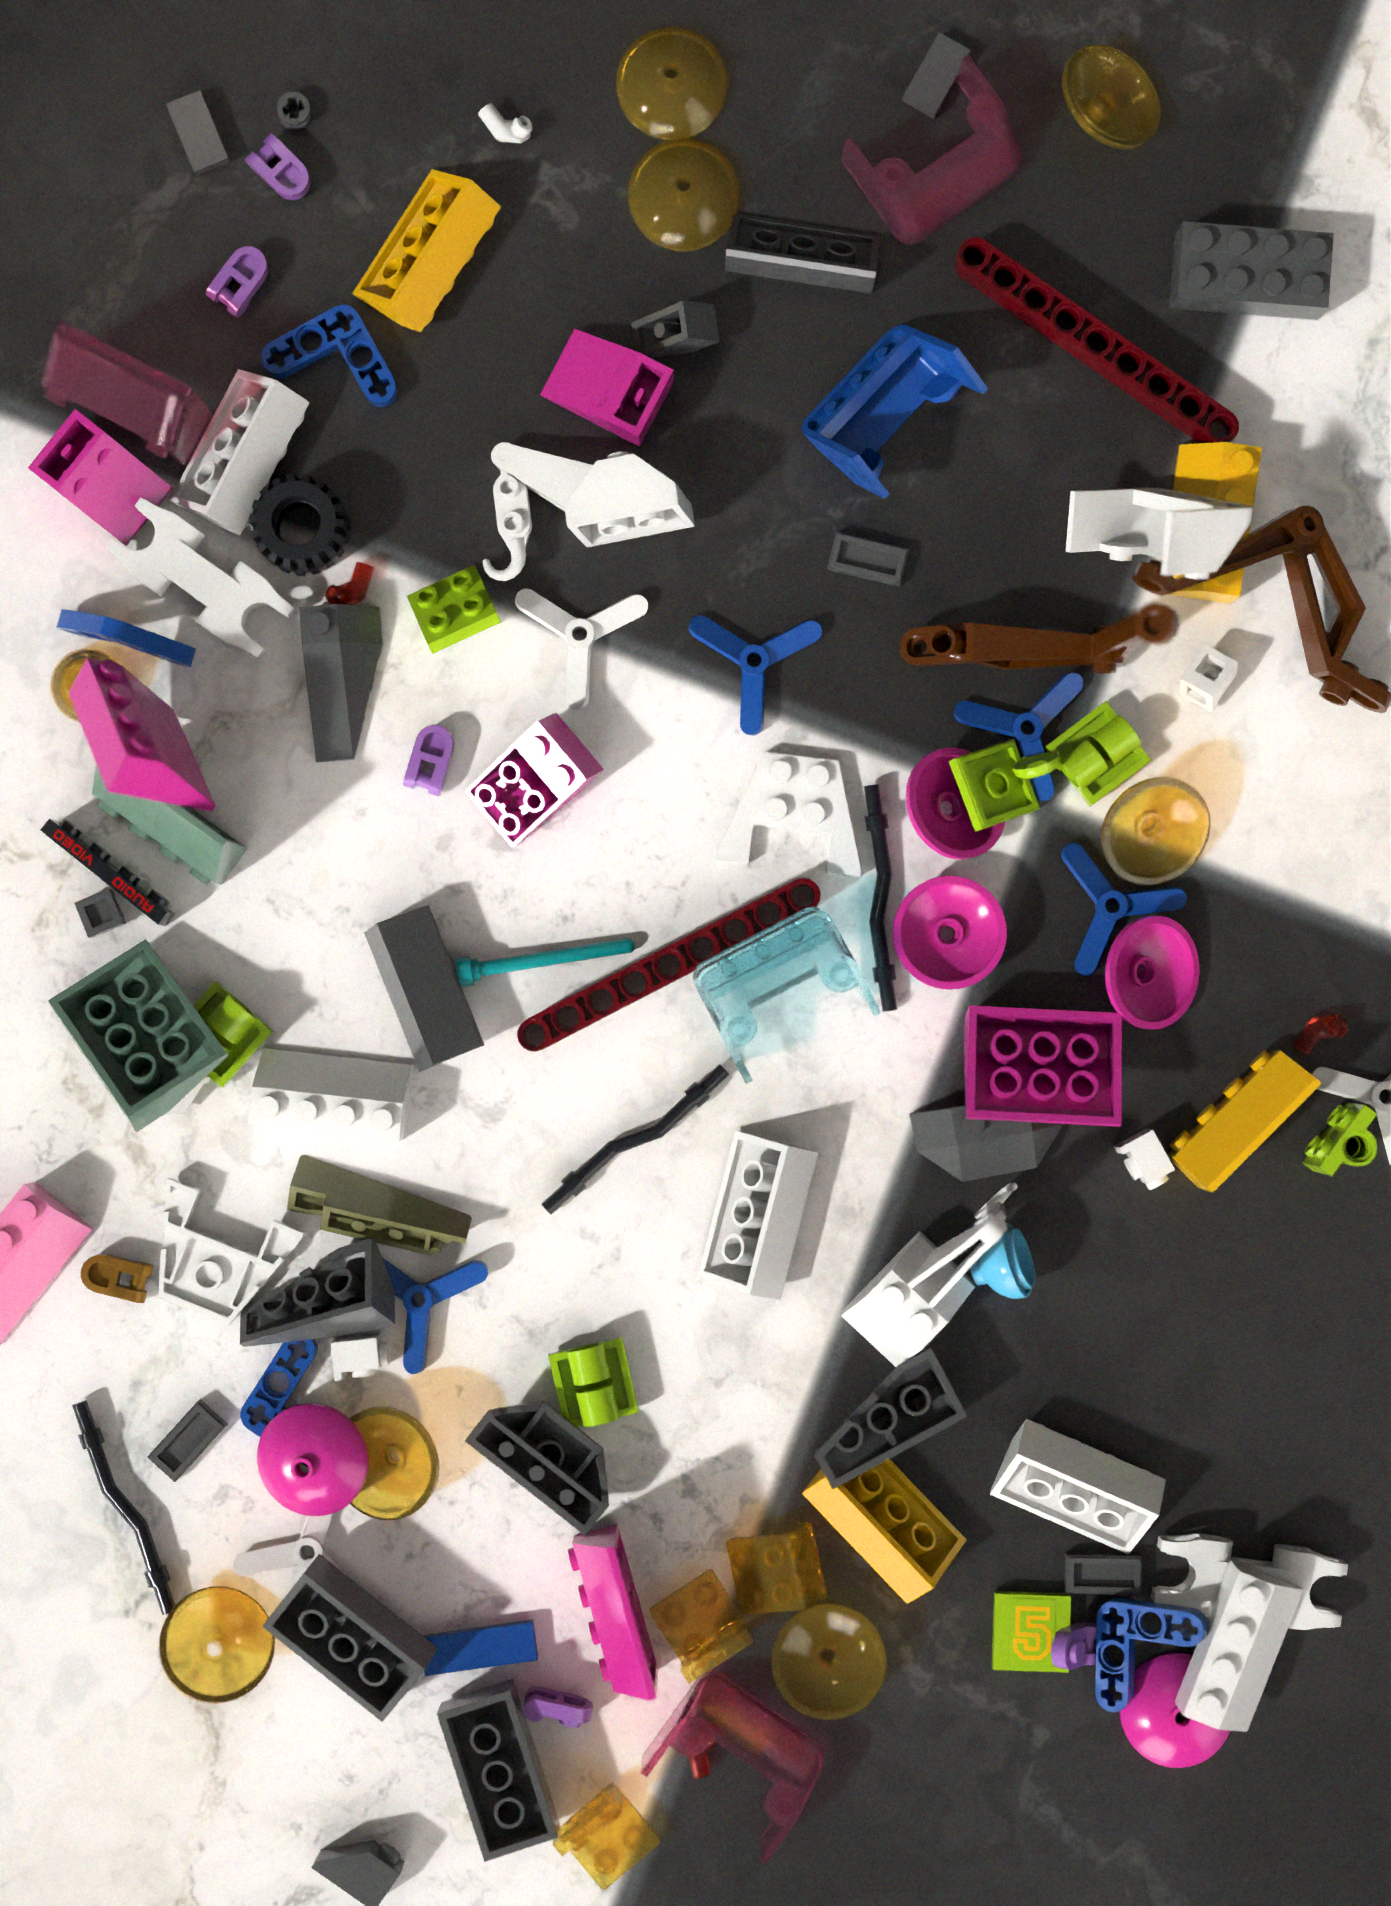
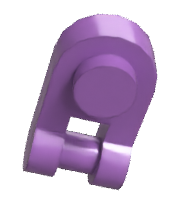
M270 133L263 140L265 145L257 153L252 151L245 158V161L281 197L288 200L300 199L310 189L311 179L309 172L304 164L275 135ZM276 156L281 161L271 169L267 164Z
M253 246L238 248L211 282L206 291V296L216 303L222 302L227 306L229 313L236 318L240 317L269 273V265L264 254ZM233 279L242 285L236 294L228 289Z
M430 725L419 732L405 773L403 786L413 789L419 786L428 789L429 794L441 795L454 751L453 737L446 728L440 725ZM423 761L436 764L433 775L421 772Z
M1078 1622L1058 1630L1052 1642L1051 1658L1053 1665L1057 1668L1074 1670L1084 1665H1096L1094 1643L1097 1624Z
M532 1687L525 1694L523 1713L528 1720L537 1722L543 1717L558 1719L559 1723L564 1726L579 1728L582 1723L590 1721L593 1703L584 1697L542 1687Z

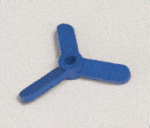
M695 616L689 624V632L693 637L740 666L742 670L740 727L745 734L750 736L758 735L764 726L765 674L767 668L816 642L822 635L820 624L815 620L808 619L760 645H750L705 616ZM751 655H757L761 659V664L757 667H752L747 663V658Z
M1074 672L1065 673L1026 713L1016 714L971 701H960L955 706L954 717L959 723L1013 737L1019 743L1022 757L1046 753L1041 737L1043 729L1082 690L1083 678ZM1023 722H1028L1032 725L1033 733L1031 735H1026L1021 731V724ZM1052 773L1029 779L1037 800L1048 801L1053 798L1056 788Z
M1070 843L1062 849L1061 857L1063 862L1095 903L1096 913L1074 963L1077 972L1083 976L1093 975L1097 971L1118 919L1123 916L1179 910L1186 904V894L1179 887L1123 893L1115 891L1079 844ZM1108 899H1113L1117 903V910L1114 913L1107 911L1105 907Z
M382 1258L393 1284L395 1296L403 1301L404 1307L407 1310L403 1365L408 1373H421L426 1367L430 1309L435 1304L484 1282L488 1276V1267L483 1261L473 1260L426 1283H417ZM416 1292L424 1295V1305L416 1303L414 1299Z

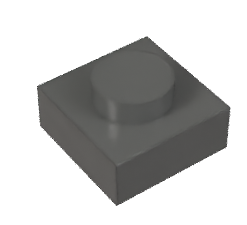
M112 889L104 890L74 903L88 938L96 937L126 924Z

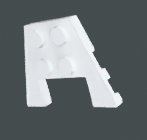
M763 752L716 852L715 860L749 864L753 826L830 834L826 873L861 877V867L839 761Z
M167 1178L165 1183L166 1201L162 1224L164 1232L163 1248L161 1249L158 1298L228 1326L301 1242L306 1232L273 1220L259 1255L253 1254L188 1228L187 1225L201 1190L175 1179Z

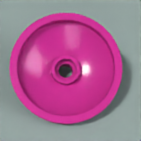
M950 747L929 753L914 766L907 782L906 806L915 831L927 846L945 857L964 860L977 857L990 850L1000 838L1005 822L975 832L949 764L950 760L971 752Z
M941 876L921 883L907 894L896 912L892 934L896 954L904 968L914 978L934 988L952 990L971 986L992 972L1003 955L1007 939V927L999 903L986 888L964 877ZM943 927H950L953 930L954 936L950 941H945L941 938L940 932Z
M1144 916L1132 921L1121 930L1115 938L1107 957L1105 982L1111 1004L1115 1011L1122 1016L1123 1020L1135 1027L1152 1030L1167 1027L1183 1016L1195 997L1199 983V957L1194 941L1182 925L1173 919L1163 916Z
M302 1403L283 1410L265 1427L257 1448V1465L264 1486L278 1503L301 1515L325 1516L343 1509L359 1494L367 1478L369 1456L361 1432L345 1414L324 1404ZM300 1462L308 1465L309 1473L303 1472L300 1469Z
M1166 1652L1155 1655L1141 1663L1135 1669L1133 1700L1127 1707L1119 1711L1124 1733L1132 1746L1146 1759L1161 1766L1184 1768L1202 1763L1222 1747L1230 1733V1730H1219L1188 1717L1183 1722L1175 1721L1176 1714L1180 1712L1175 1699L1193 1654Z

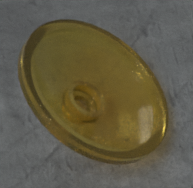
M679 27L655 29L636 39L623 54L616 74L617 97L621 109L628 120L642 132L666 140L687 138L708 127L721 111L727 92L725 65L716 48L698 33ZM669 69L678 72V75L672 79L667 78L664 74Z
M1093 44L1079 49L1067 61L1062 75L1063 94L1072 117L1084 132L1096 141L1117 149L1137 148L1154 135L1159 126L1161 115L1158 94L1147 73L1133 58L1114 47Z
M688 138L668 140L647 151L634 167L628 185L629 209L640 231L657 245L676 251L700 249L715 242L730 227L733 215L737 213L739 204L737 176L727 158L713 146ZM685 181L690 184V188L687 191H680L676 187L677 184Z
M1150 778L1131 786L1114 801L1103 821L1101 847L1106 861L1119 876L1136 884L1154 885L1178 877L1197 861L1207 844L1211 827L1208 806L1196 789L1176 778ZM1150 817L1149 822L1142 825L1143 821Z
M371 1407L351 1416L349 1419L357 1426L365 1440L369 1456V1467L364 1486L350 1504L361 1513L380 1520H398L418 1511L432 1496L439 1477L438 1453L428 1431L413 1416L393 1407ZM392 1451H395L398 1454L399 1461L393 1459L391 1455Z
M207 1587L185 1596L169 1612L159 1636V1659L166 1677L179 1692L202 1703H228L250 1693L268 1672L274 1656L275 1637L262 1627L269 1618L267 1613L251 1596L230 1587ZM210 1644L217 1645L220 1648V1654L218 1656L209 1655L207 1646Z
M820 1603L806 1607L787 1620L779 1631L773 1645L771 1662L776 1686L784 1699L793 1708L809 1717L821 1720H838L852 1716L864 1709L875 1698L883 1684L886 1672V1652L881 1636L867 1617L851 1607L836 1603ZM830 1649L835 1653L833 1659L825 1661L820 1657L822 1651Z

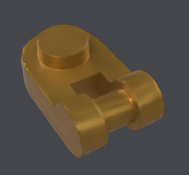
M98 1254L84 1262L80 1277L86 1288L93 1292L131 1302L145 1303L147 1291L144 1288L147 1277L150 1278L152 1276L154 1265L109 1254ZM122 1272L132 1274L130 1286L119 1284Z

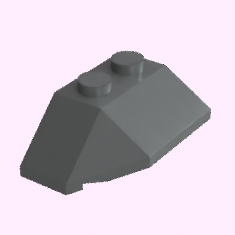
M966 1103L909 1114L916 1151L962 1182L1037 1168L1064 1125L1059 1123L966 1119Z
M545 1401L489 1409L465 1439V1442L585 1536L609 1506L603 1447Z

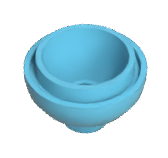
M1007 1223L1006 1226L1008 1228L1005 1233L970 1267V1271L977 1286L988 1284L991 1289L1002 1296L1022 1299L1029 1297L1031 1288L1035 1286V1268L1024 1235L1018 1228L1014 1229L1011 1224Z

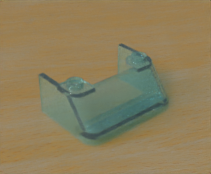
M815 906L807 907L701 962L694 970V986L746 1084L753 1080L737 1048L750 1042L757 1032V1021L751 1009L801 982L819 974L825 986L831 991L846 992L856 987L861 999L875 1017L881 1014L858 964L831 917L822 908Z

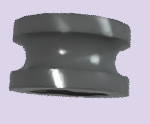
M296 91L287 92L279 98L277 113L281 124L290 130L304 128L311 118L308 99ZM297 103L298 108L304 107V109L299 111L298 118H291L290 113L284 114L289 111V104Z

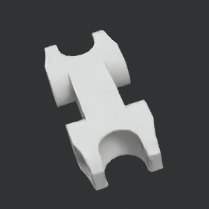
M140 498L134 507L152 521L155 528V537L152 543L147 548L136 551L125 548L117 541L110 539L104 548L121 562L130 575L160 597H162L173 582L206 606L195 621L225 644L237 647L260 659L265 650L250 638L246 632L245 620L248 614L258 607H269L282 616L290 618L295 609L274 590L267 579L243 562L239 561L229 575L220 570L195 551L205 535L174 512L164 510Z
M1200 1533L1158 1536L1157 1547L1160 1548V1551L1187 1558L1189 1573L1183 1583L1177 1586L1152 1587L1151 1599L1155 1603L1195 1608L1208 1618L1229 1562L1232 1560L1303 1589L1288 1628L1309 1630L1314 1628L1341 1627L1342 1615H1339L1337 1611L1330 1608L1313 1605L1310 1600V1589L1312 1584L1323 1576L1342 1577L1347 1575L1348 1564L1344 1560L1320 1554L1307 1547L1284 1544L1274 1545L1272 1562L1231 1557L1233 1540L1225 1537Z

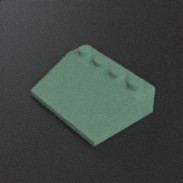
M96 764L92 794L101 800L98 805L99 808L115 819L121 814L132 822L128 829L145 841L150 836L162 844L159 851L175 863H178L180 859L184 860L192 866L189 873L205 885H208L210 881L220 885L224 882L246 852L247 848L191 807L108 792Z
M146 939L48 1000L57 1018L136 1133L169 1112L228 1057L224 1048Z

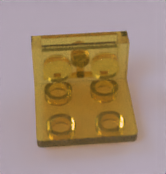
M811 1522L798 1523L780 1534L738 1537L726 1541L739 1608L742 1614L806 1610L827 1597Z
M712 1569L705 1571L650 1607L649 1610L652 1618L681 1661V1673L689 1684L754 1642L753 1631Z
M612 1781L559 1827L558 1838L553 1839L552 1845L561 1856L570 1851L602 1890H606L659 1845L660 1837Z

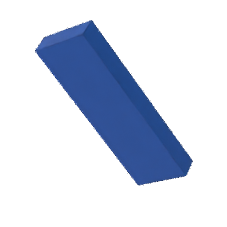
M533 1620L422 1635L438 1648L424 1671L425 1676L538 1660Z

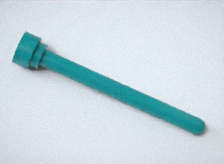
M626 938L480 962L478 958L470 959V956L455 958V967L461 987L473 986L474 981H481L482 976L631 953L635 950L636 944L632 939Z

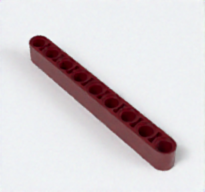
M979 237L968 238L961 244L955 259V269L963 280L1197 443H1230L1237 436L1239 421L1230 410L992 244ZM976 253L981 257L983 263L972 266L965 261L964 255ZM999 274H1006L1012 279L1013 285L1009 287L999 286L994 277ZM1030 295L1038 296L1044 305L1039 309L1031 308L1026 303L1025 298ZM1061 316L1070 318L1074 324V329H1061L1057 325L1056 318ZM1087 339H1100L1104 344V350L1101 352L1091 350L1088 347ZM1118 360H1130L1134 364L1135 372H1123L1118 366ZM1149 381H1160L1165 386L1166 393L1163 395L1153 393L1149 388ZM1180 403H1192L1195 406L1196 415H1184L1181 412ZM1211 424H1222L1227 431V437H1216L1211 431Z
M807 878L797 879L539 1012L520 1024L517 1031L520 1045L528 1051L544 1050L809 913L820 901L821 893L818 885ZM807 886L812 890L814 897L810 905L799 906L794 902L792 894L796 887ZM773 903L777 905L780 910V918L777 922L768 924L760 919L759 909L763 904ZM739 920L746 925L747 935L744 939L732 941L726 936L725 927L730 921ZM705 937L713 943L714 950L708 958H698L693 954L692 944L697 938ZM664 955H674L679 959L680 969L675 975L665 976L659 971L658 963ZM632 972L642 973L647 981L645 989L637 994L629 992L625 986V979ZM599 989L608 990L613 997L611 1007L604 1011L595 1009L592 1004V996ZM567 1006L574 1007L579 1013V1021L572 1028L563 1027L558 1019L559 1012ZM535 1023L541 1025L546 1033L544 1041L537 1046L528 1043L525 1037L527 1027Z

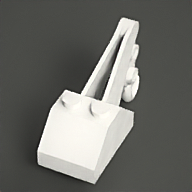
M507 442L497 444L492 450V462L500 470V476L493 486L497 527L499 534L511 553V563L504 570L494 569L489 559L483 560L485 572L495 580L507 581L513 579L522 571L525 565V549L532 530L528 489L565 511L567 527L586 547L695 527L692 504L677 484L635 454L615 452L609 454L607 459L598 460L594 465Z
M1011 1182L1004 1186L975 1214L974 1217L977 1219L974 1223L975 1226L939 1247L934 1245L919 1231L842 1310L841 1316L895 1367L920 1352L948 1324L975 1288V1282L965 1272L1007 1230V1223L1004 1221L1007 1216L1003 1203L1018 1188V1185ZM980 1239L982 1242L959 1266L952 1261L953 1258Z

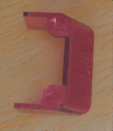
M969 55L962 58L956 81L970 99L966 110V117L975 133L915 175L909 165L899 158H887L872 167L851 137L844 143L841 162L894 236L905 244L920 242L1010 179L1019 168L1021 152L1004 104Z
M59 321L51 335L40 386L46 391L43 396L61 407H65L67 402L73 405L77 403L139 435L147 442L144 448L162 459H165L169 454L180 465L187 467L214 416L198 394L182 382L65 322Z
M707 1671L696 1679L643 1753L641 1774L648 1777L669 1746L682 1755L696 1756L702 1753L711 1740L714 1739L774 1783L765 1798V1810L772 1822L758 1840L760 1860L767 1864L804 1810L824 1765L823 1751L815 1740L727 1676L718 1671Z

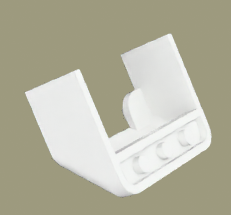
M1146 487L1071 491L1066 552L1102 551L1110 553L1109 559L1116 561H1131L1132 555L1144 554L1162 559L1161 575L1185 574V577L1191 579H1208L1209 573L1218 571L1251 524L1253 506L1164 488Z

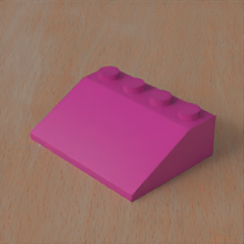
M87 658L69 691V696L107 791L213 812L216 805L174 709L122 665L111 660L100 661Z
M969 1005L964 1017L966 1119L1120 1127L1122 1125V1016L1119 1013Z
M618 1524L590 1531L586 1536L583 1534L574 1536L573 1548L568 1549V1555L573 1571L580 1570L583 1584L578 1586L579 1595L583 1607H590L594 1621L588 1623L593 1644H601L604 1658L599 1659V1665L604 1682L611 1680L613 1691L648 1701L657 1699L658 1666Z

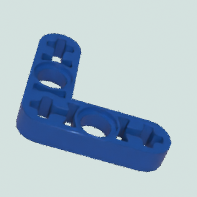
M338 305L269 342L261 352V362L265 370L275 378H285L339 349L365 397L372 405L376 407L389 406L395 401L398 394V387L394 377L359 314L349 305ZM344 315L347 320L354 319L349 323L351 327L349 331L344 332L342 328L332 331L331 334L335 339L329 342L325 330L321 327L322 325L327 324L329 330H332L339 325L338 318ZM310 332H316L322 338L320 347L314 351H307L301 345L303 337ZM294 341L295 347L302 357L297 360L294 353L284 358L285 366L279 368L277 364L270 365L274 361L272 354L279 351L283 356L292 352L288 344ZM359 347H367L373 353L371 361L363 366L357 365L352 361V354ZM374 370L382 384L390 383L386 387L387 394L383 397L378 393H370L375 390V386L368 374ZM361 375H366L364 379L360 377Z
M61 609L56 626L58 629L75 635L119 643L185 667H191L196 652L195 648L101 615Z
M315 1339L301 1340L307 1343L305 1350L309 1355L308 1357L302 1355L293 1365V1367L300 1369L298 1374L289 1365L279 1363V1360L282 1357L285 1362H288L294 1353V1349L290 1346L291 1343L298 1344L300 1341L283 1342L244 1403L240 1412L241 1421L248 1430L261 1437L269 1422L265 1419H261L257 1423L252 1420L254 1413L250 1410V1407L257 1408L260 1404L266 1407L264 1414L271 1420L286 1409L284 1407L317 1355L318 1345ZM281 1371L288 1376L289 1387L286 1391L277 1392L270 1387L269 1378L273 1372ZM300 1462L301 1464L309 1468L306 1463Z
M1113 1598L1101 1605L1097 1613L1095 1694L1099 1705L1106 1711L1118 1712L1127 1707L1133 1700L1135 1639L1193 1647L1203 1641L1208 1635L1210 1627L1205 1614L1195 1608L1125 1598ZM1116 1608L1117 1614L1123 1616L1124 1620L1117 1624L1116 1636L1108 1637L1109 1634L1115 1631L1116 1627L1115 1619L1109 1617V1613ZM1146 1612L1156 1613L1160 1617L1162 1627L1159 1632H1152L1146 1628L1144 1624ZM1188 1619H1191L1192 1626L1198 1627V1631L1189 1636V1631L1186 1628L1176 1627L1171 1630L1172 1624L1180 1625ZM1109 1645H1116L1122 1649L1124 1653L1122 1665L1113 1664L1108 1659L1107 1648ZM1123 1673V1675L1115 1680V1689L1117 1692L1122 1693V1697L1114 1701L1113 1694L1108 1693L1107 1689L1114 1685L1115 1674Z

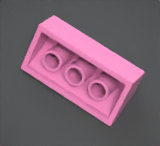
M36 1182L24 1184L0 1213V1345L93 1230L91 1226Z

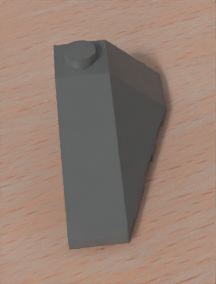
M343 604L299 607L302 651L316 762L354 760L365 719L369 694L374 683L373 678L378 658H380L383 647L380 608Z
M371 1238L340 1247L328 1255L330 1259L314 1270L308 1267L300 1272L301 1278L284 1289L276 1287L246 1306L241 1311L240 1345L247 1347L362 1334L394 1325L395 1290L376 1241Z
M932 1348L897 1365L815 1452L814 1456L832 1490L967 1417Z

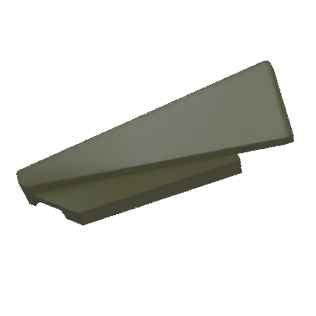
M307 1155L300 1156L289 1189L287 1210L322 1215L320 1230L362 1240L372 1238L379 1244L426 1255L441 1252L443 1245L451 1241L460 1242L461 1244L466 1243L472 1217L466 1213Z

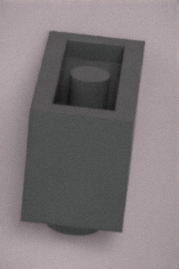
M682 300L631 322L635 351L650 358L692 353L720 342L715 306L712 304Z
M375 1840L321 1849L311 1868L363 1905L379 1906L399 1877L405 1861L400 1859V1853L391 1845L386 1843L380 1845Z

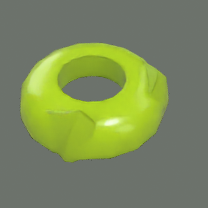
M1048 752L1030 757H1022L1011 768L1016 777L1031 779L1051 773L1056 768L1061 771L1062 761L1059 752Z

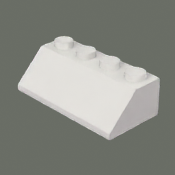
M238 369L169 501L222 529L241 535L243 529L249 524L250 515H253L254 509L252 504L254 499L259 500L261 496L259 492L264 486L266 488L269 487L270 477L278 462L285 456L287 445L296 428L303 422L304 412L310 402L275 379Z
M263 1048L252 1084L247 1124L392 1141L404 1140L413 1065Z
M735 1130L698 1277L748 1295L781 1300L818 1152Z
M1026 1419L1010 1443L991 1488L990 1495L1129 1555L1159 1516L1166 1479L1124 1462L1111 1454H1106L1085 1445L1076 1439L1055 1432L1042 1424Z
M1230 1560L1207 1618L1210 1627L1208 1635L1197 1644L1175 1699V1703L1183 1716L1219 1730L1248 1731L1303 1591L1301 1587Z

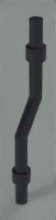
M879 784L864 786L868 816H865L866 830L871 832L877 872L869 925L876 967H872L874 983L879 985L882 1012L897 1010L893 980H896L895 966L890 964L884 924L892 871L885 829L889 828L887 813L883 814Z
M719 1064L698 1084L694 1082L684 1091L686 1095L654 1125L606 1143L575 1173L571 1171L561 1180L563 1184L541 1205L552 1215L572 1195L577 1197L587 1187L585 1183L616 1154L663 1137L696 1105L700 1108L710 1098L708 1094L730 1074Z
M87 1400L75 1403L72 1407L81 1431L78 1437L82 1449H87L101 1493L133 1529L147 1569L144 1575L148 1587H153L162 1615L174 1612L177 1608L168 1585L170 1576L166 1565L161 1564L148 1523L115 1485L102 1447V1443L105 1440L100 1427L96 1428Z

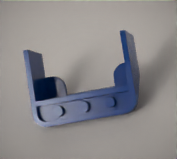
M898 325L887 331L805 418L801 430L807 439L851 481L885 499L890 493L878 479L884 466V459L877 452L881 446L925 400L933 403L947 402L957 394L958 389L962 385L981 394H984L988 388L957 346L908 325Z

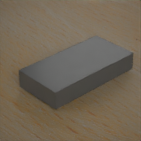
M938 32L905 91L902 102L934 119L970 56L971 50Z
M201 90L166 103L196 176L230 163Z
M836 531L827 570L900 587L909 549Z
M200 1399L147 1458L171 1480L176 1482L228 1424Z
M1065 1553L1064 1591L1074 1594L1142 1595V1556L1140 1554Z

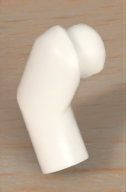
M493 103L487 104L478 113V116L499 142L523 143L531 136L532 123L525 116H520L514 120H504Z

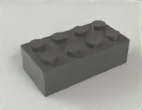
M1183 221L1174 239L1169 308L1318 320L1328 309L1334 233Z
M320 1554L317 1555L262 1626L381 1722L385 1720L425 1671L438 1650L434 1644Z
M510 1679L441 1702L437 1717L484 1862L558 1838L560 1822L526 1717L523 1713V1707L514 1680Z

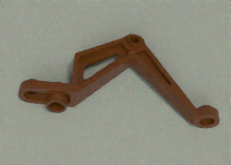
M1305 505L1284 511L1276 518L1239 539L1218 571L1209 573L1208 579H1191L1185 577V574L1179 575L1176 578L1173 575H1161L1162 562L1155 559L1139 563L1132 577L1133 581L1149 592L1164 596L1282 554L1310 675L1323 682L1319 695L1328 702L1339 706H1346L1350 699L1361 707L1373 712L1385 713L1391 703L1389 687L1379 680L1368 679L1360 674L1359 668L1355 664L1341 660L1366 607L1324 525L1322 515L1314 507ZM1309 554H1312L1337 609L1327 632L1307 559Z
M1151 603L1140 612L1134 613L1111 626H1095L1094 633L1089 634L980 623L915 627L903 635L900 642V653L907 663L920 667L976 663L1000 670L1087 665L1093 667L1094 673L1109 674L1116 673V667L1124 665L1126 657L1141 640L1155 645H1164L1172 641L1179 630V618L1171 607L1160 603ZM925 642V643H926V650H925V652L922 654V653H921V646H922V644Z

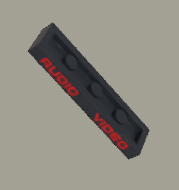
M49 818L40 829V831L156 924L166 926L175 915L167 908L170 902L154 889L149 893L138 885L141 879L125 866H122L120 870L108 861L111 858V854L95 842L91 846L86 844L79 838L82 831L68 820L63 819L60 823Z

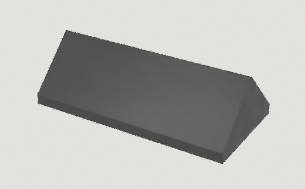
M734 213L726 247L725 271L872 294L881 235Z
M429 905L376 923L364 932L419 1072L484 1046Z

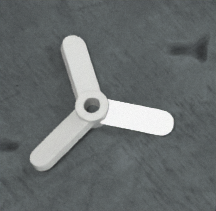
M531 589L520 590L515 598V605L520 611L566 639L568 651L565 700L569 707L576 710L583 709L589 701L591 646L594 641L643 616L648 610V602L640 594H632L586 619L575 618ZM577 629H584L587 632L584 640L578 641L573 638V634Z
M1326 1067L1317 1068L1312 1075L1322 1083L1317 1088L1318 1090L1369 1104L1376 1110L1388 1161L1391 1165V1074L1384 1081L1375 1082ZM1384 1089L1389 1093V1100L1386 1103H1382L1379 1099L1380 1092Z
M332 1514L307 1516L301 1535L295 1542L239 1554L233 1561L234 1571L242 1577H248L293 1566L308 1568L318 1554L342 1571L324 1551L323 1542ZM305 1545L311 1546L315 1554L313 1556L304 1555L302 1547Z

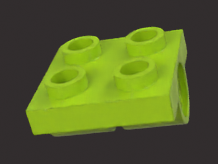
M475 565L407 595L432 654L501 623Z
M1107 701L1103 702L1044 747L1047 752L1060 753L1062 772L1089 807L1152 761L1140 746L1141 741L1134 729L1122 716L1116 715Z
M215 981L196 1002L194 1008L228 1055L208 1074L221 1088H224L274 1030L223 985Z
M1345 1103L1344 1106L1338 1105L1327 1118L1326 1123L1329 1126L1321 1137L1316 1135L1305 1148L1304 1153L1307 1156L1302 1163L1313 1172L1333 1176L1341 1164L1357 1167L1369 1164L1377 1153V1142L1375 1137L1366 1129L1377 1113L1364 1104ZM1350 1138L1351 1148L1346 1152V1142Z
M623 1337L548 1354L561 1415L576 1427L597 1426L615 1421L622 1416L639 1413Z

